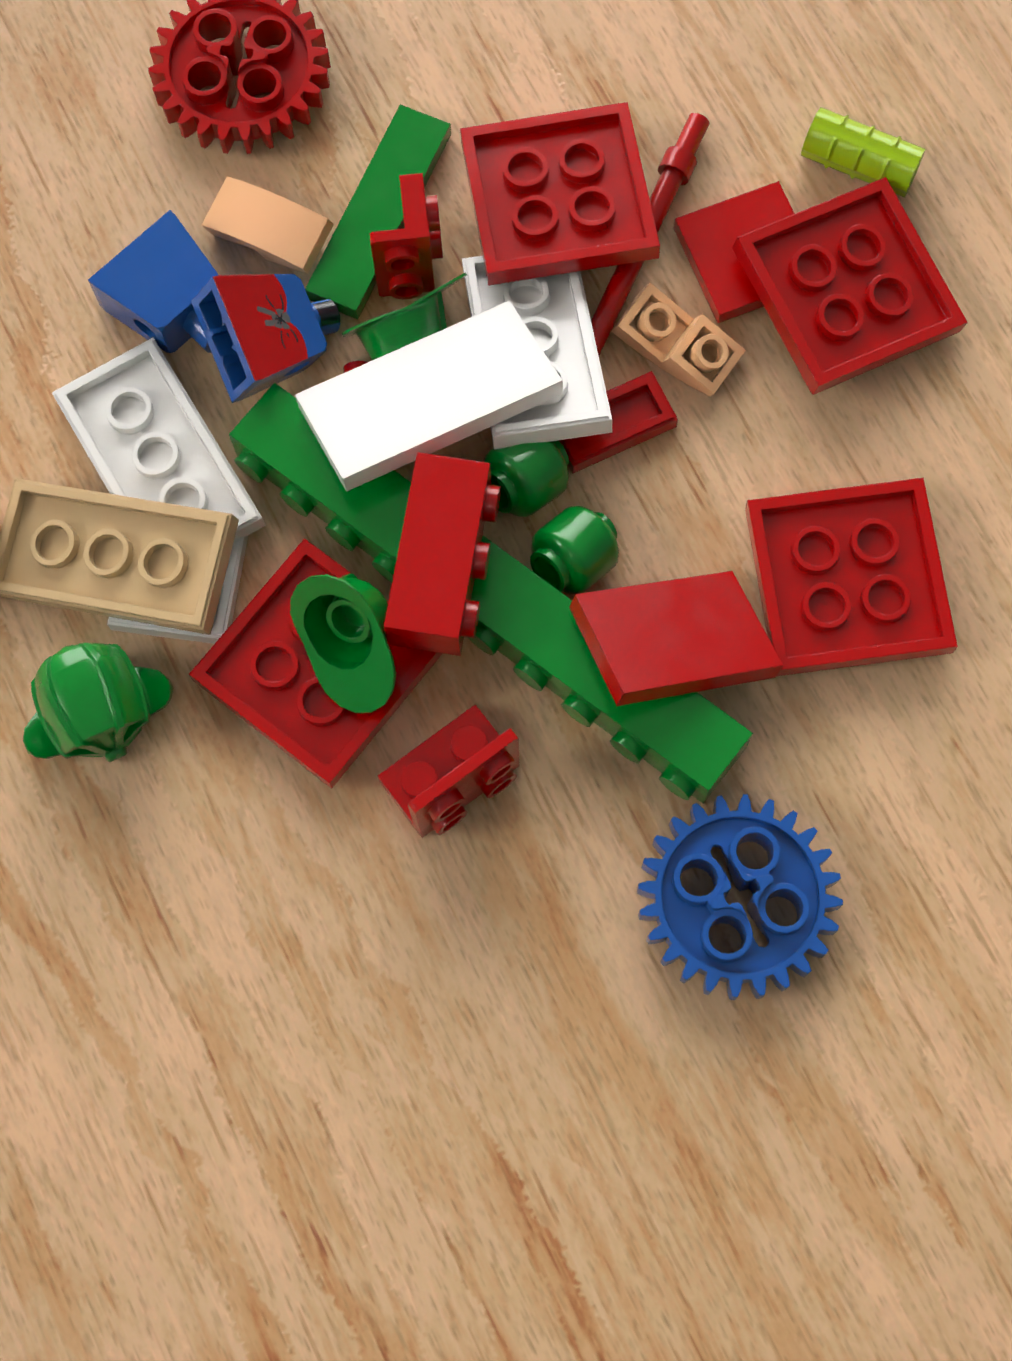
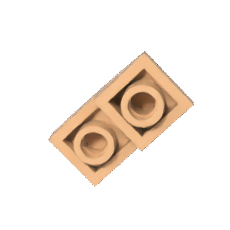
M229 176L226 177L202 223V226L215 237L254 249L267 261L309 274L334 225L328 218L300 204Z
M652 283L642 288L611 330L612 333L659 368L708 396L715 394L746 351L705 315L701 314L693 319Z

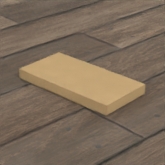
M15 478L0 532V597L211 635L239 519L230 513Z

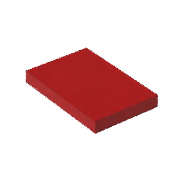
M733 571L575 594L569 606L616 706L776 678L783 667V663Z

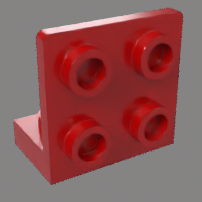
M475 704L385 769L377 777L422 838L432 830L441 835L457 825L467 815V811L464 808L467 804L482 793L487 798L494 797L516 779L517 775L514 773V770L519 767V738L511 728L499 735Z

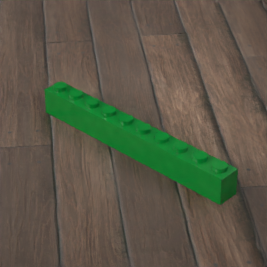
M274 382L229 434L237 455L234 459L235 463L246 475L256 482L262 483L266 478L282 490L280 492L281 498L300 515L307 517L312 512L327 523L326 531L341 546L350 551H353L358 546L374 558L371 562L373 567L392 583L411 482L393 470L346 491L299 409L297 399ZM482 535L481 542L491 544L486 579H474L471 600L480 601V613L475 638H469V640L485 653L493 656L499 651L516 665L513 667L514 672L532 688L542 691L546 686L564 700L561 704L562 708L580 724L590 727L594 722L612 735L611 745L624 757L637 764L644 759L662 773L659 780L672 793L684 800H689L693 796L704 804L747 748L753 733L698 692L616 706L570 611L569 606L572 600Z

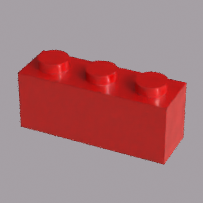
M417 452L384 622L388 645L461 656L464 637L475 638L480 613V601L471 600L474 579H486L491 549L490 543H484L481 540L485 521L496 522L501 494V486L491 485L490 463Z

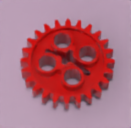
M187 0L190 11L187 15L174 10L169 12L174 29L158 27L157 34L161 46L150 47V54L154 65L148 68L157 104L162 106L169 124L178 122L182 137L187 138L197 131L202 148H207L215 138H218L222 151L225 154L229 153L234 141H242L246 154H251L254 140L261 138L264 144L269 149L274 148V133L280 131L284 136L293 139L295 136L291 122L296 120L302 124L309 125L311 117L308 106L322 108L324 104L321 89L330 87L328 68H331L328 48H326L323 29H316L314 15L311 11L301 14L298 0H288L283 5L281 0H208V2L202 5L197 0ZM249 27L247 37L245 36L244 47L247 59H242L243 47L241 41L243 31L245 28ZM219 38H225L224 40H221L219 42H212L213 40ZM271 45H280L273 49H265ZM233 76H238V101L236 107L230 109L233 104V99H235L236 96V86ZM207 86H215L208 91H200ZM260 93H271L263 98H255Z

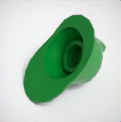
M466 272L404 308L383 314L342 332V336L357 335L373 361L446 329L442 292L466 277Z
M352 573L340 578L327 574L310 576L296 586L290 598V615L296 631L304 644L315 675L325 693L340 707L354 713H371L387 703L395 686L396 670L384 630L388 602L378 589L368 582L358 579Z

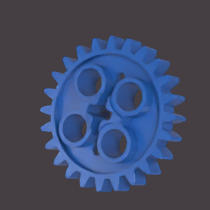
M743 794L736 811H730L725 799L721 795L716 797L713 814L709 816L698 803L693 804L690 809L692 821L690 826L674 816L669 823L670 830L675 837L674 841L656 835L652 845L663 859L644 858L641 868L656 879L655 881L639 883L637 887V894L654 899V903L642 908L638 916L639 920L657 921L658 927L653 929L647 936L646 941L648 944L666 941L669 946L660 963L666 966L678 959L685 963L680 978L682 983L689 981L698 972L705 976L703 990L706 995L712 992L718 981L726 982L730 1000H736L741 991L742 983H749L755 998L760 999L765 995L766 979L770 978L778 989L784 991L790 986L788 968L802 977L807 976L812 971L804 953L823 958L828 952L827 947L816 936L817 934L834 935L838 931L839 925L825 917L824 913L838 910L843 905L842 899L826 894V889L835 885L841 879L840 873L822 872L820 866L832 854L830 849L812 852L808 846L817 833L815 827L807 829L799 835L792 830L798 814L794 810L779 821L773 818L774 800L769 799L761 812L757 813L752 812L749 796ZM745 842H755L761 845L767 852L768 865L757 870L744 866L738 859L737 846ZM713 847L720 848L725 856L726 865L735 887L739 891L749 889L752 892L753 896L747 903V911L758 929L765 935L768 942L766 947H760L756 943L751 924L743 906L739 902L730 905L726 902L725 898L731 889V883L720 864L713 858L711 854ZM690 868H699L706 871L712 878L713 891L704 896L691 895L682 887L680 874ZM774 897H782L789 900L797 912L796 923L790 926H779L772 922L766 913V901ZM720 923L733 926L740 934L742 940L741 949L730 954L721 953L716 950L710 943L709 929Z

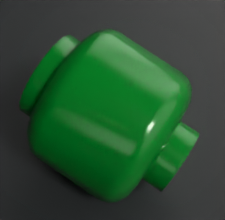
M559 441L523 443L496 450L493 448L483 460V462L490 463L491 485L501 486L498 511L502 513H511L519 517L531 516L558 498L568 486L569 473L567 466L569 459L565 448Z
M570 506L541 527L532 537L531 568L535 574L560 592L571 595L584 593L618 563L619 548L616 540V528L612 521L600 512H593L582 506Z

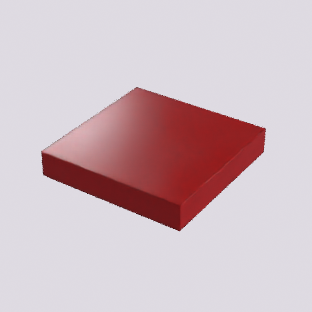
M779 181L675 218L673 229L717 324L764 307L732 247L737 237L795 214Z

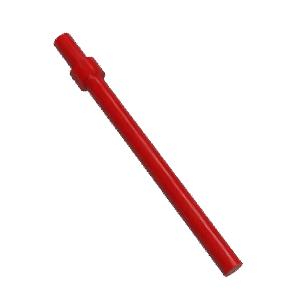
M691 113L675 146L667 148L658 166L660 177L650 196L657 234L680 185H686L689 182L697 165L695 154L710 125L709 120L702 114ZM644 261L617 265L598 304L591 323L599 356Z

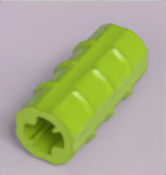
M820 107L805 138L801 156L824 165L825 169L830 167L850 175L851 179L857 178L869 184L886 177L895 194L905 198L926 149L902 140L901 136L895 137L877 130L875 125L870 127L850 119L849 115L842 116Z

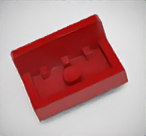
M423 173L399 175L405 228L370 233L378 294L381 297L392 296L396 299L406 300L416 298L424 292L435 290L432 259L443 258L437 195L425 196Z

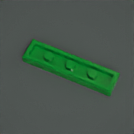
M401 104L399 105L305 288L310 301L316 302L330 299L336 304L340 313L355 319L360 317L377 283L370 244V233L403 229L405 227L399 175L423 173L425 188L451 136L450 123Z

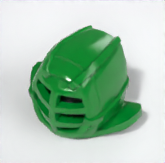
M85 642L78 645L65 646L59 652L44 660L31 682L32 698L37 712L24 729L23 742L27 753L42 759H50L60 755L66 759L78 756L105 757L108 762L119 759L127 754L126 747L142 731V726L149 722L150 716L168 705L172 699L174 689L172 683L159 670L133 666L127 654L118 644Z

